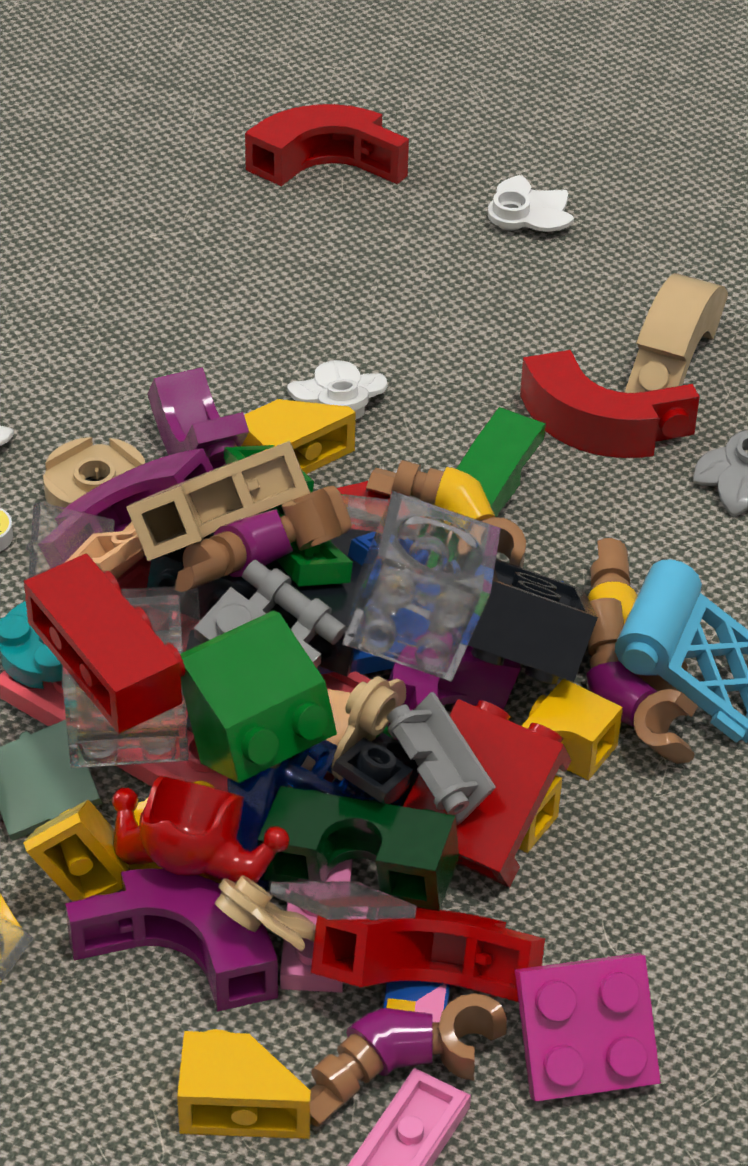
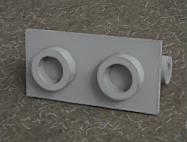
M430 692L412 711L408 705H400L388 714L387 719L390 722L388 732L392 737H397L409 758L414 759L419 766L417 770L434 795L435 806L439 810L445 809L450 815H456V825H460L496 786L434 692Z

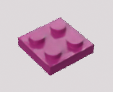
M633 953L515 969L529 1093L532 1100L536 1102L661 1084L646 956L644 954Z

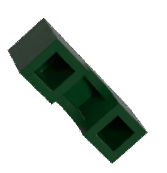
M280 786L258 837L259 846L264 842L265 831L269 827L278 826L285 829L290 838L287 849L276 853L263 874L264 880L322 890L328 874L336 865L349 859H368L376 862L380 901L436 911L441 909L459 858L456 815Z

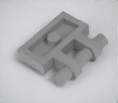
M253 560L242 574V578L254 586L257 592L248 600L230 587L194 627V637L201 643H204L269 613L278 604L298 619L291 628V631L316 668L321 663V653L308 643L318 634L334 645L340 640L346 630V626L330 615L332 612L331 607L319 598L311 601L290 585L291 578L278 568L271 571L257 560Z

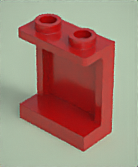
M457 699L449 716L496 786L460 825H456L459 848L457 864L510 888L520 868L515 855L558 769L567 771L571 758L564 744L561 743L563 738L550 728L541 724L531 723L527 729L509 721L510 715L492 703L479 700L477 705L474 706ZM419 774L403 807L420 810L428 809L448 814L445 809H437L434 804V795Z

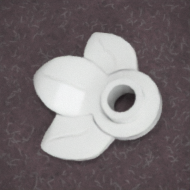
M522 175L502 181L497 186V193L488 206V218L490 221L508 231L528 227L537 231L551 232L565 229L574 222V217L565 212L568 199L567 190H531L530 183Z
M332 360L320 364L315 369V378L307 381H293L288 384L287 390L295 401L348 406L356 412V419L364 415V406L368 404L369 398L382 394L387 389V379L380 373L360 375L358 368L354 364L346 361Z

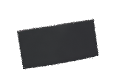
M383 732L372 742L363 737L339 757L332 767V771L384 804L393 803L410 793L420 774L417 770L419 766L414 759L409 758L399 740L393 739Z

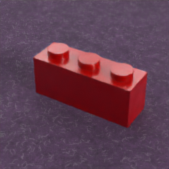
M86 553L24 580L29 625L118 734L182 704L181 677L185 675V666L180 653L172 643L164 644L153 631L147 614L141 607L136 606L133 608L122 595L118 581L110 571L103 572Z

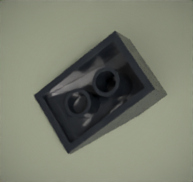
M481 554L477 563L463 638L465 645L473 647L471 655L485 662L502 666L505 659L526 665L525 673L537 680L549 684H557L560 677L574 682L598 617L584 589Z

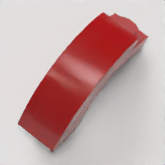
M339 104L301 106L276 113L245 132L246 171L279 186H283L298 173L309 167L328 163L352 165L395 184H399L408 176L409 138L383 128L382 114L368 109Z
M571 350L523 357L520 397L530 416L534 420L546 423L545 432L566 445L600 456L643 458L654 456L655 443L657 441L695 435L700 396L693 384L639 393L618 392L604 388L591 381L580 369Z
M384 905L332 908L317 912L311 973L361 988L392 981L444 983L519 1002L515 969L542 966L545 938L507 929L506 922L447 910L436 911L419 907Z

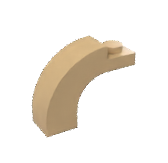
M678 273L669 276L657 293L636 343L639 350L625 393L647 392L683 385L691 359L701 337L712 340L715 337L728 298V292L724 286Z
M289 440L141 499L126 508L147 561L199 542L223 525L259 514L310 493V490Z

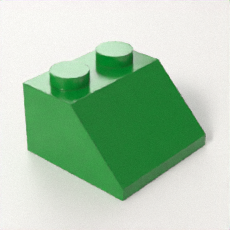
M273 610L180 653L185 666V675L181 677V687L200 762L237 783L337 734L326 682L279 612Z

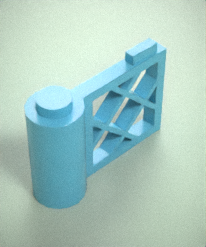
M672 559L660 560L654 563L648 571L615 643L616 656L629 671L635 674L645 676L659 675L711 715L710 723L736 743L741 739L747 743L748 668L742 654L748 655V630L700 593L702 583L699 575L692 567ZM701 619L715 629L720 643L708 644L700 624ZM725 655L734 679H721L713 656ZM696 657L705 681H698L681 667L685 658ZM739 691L747 711L746 716L732 707L727 692Z

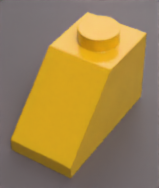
M277 399L244 415L249 433L241 446H277L290 440L301 470L306 474L355 451L356 412L348 406Z
M89 799L74 808L62 812L58 817L36 828L23 842L26 852L72 902L83 900L93 895L116 893L122 889L121 872L129 871L128 865L115 854V829Z
M212 1029L206 1032L184 1031L177 1094L179 1134L310 1139L311 1090L249 1033H230L221 1029Z

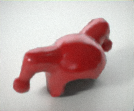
M159 775L151 787L146 806L140 815L139 825L134 815L139 802L136 792L130 788H120L112 796V805L117 811L114 833L115 854L129 865L155 862L164 870L177 875L192 876L204 873L220 880L227 878L234 883H237L243 875L257 883L275 854L284 851L289 845L290 838L287 831L281 827L273 826L265 831L262 844L252 851L243 849L237 840V833L241 821L244 796Z

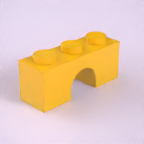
M562 679L548 696L542 694L538 697L530 710L528 719L522 726L528 729L531 723H537L558 733L563 738L561 743L564 744L571 758L567 771L589 781L618 746L622 707L569 680ZM555 775L519 847L525 853L532 849L558 818L562 778Z

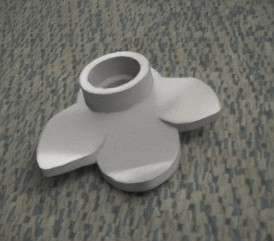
M748 430L733 435L726 447L706 452L698 460L694 470L693 482L695 484L718 486L720 500L731 517H737L748 510V453L744 451L748 450Z

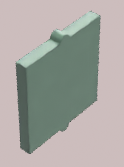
M70 718L32 734L24 731L20 734V739L0 746V812L11 841L31 834L36 828L58 817L62 812L74 808L88 799L94 806L102 804Z

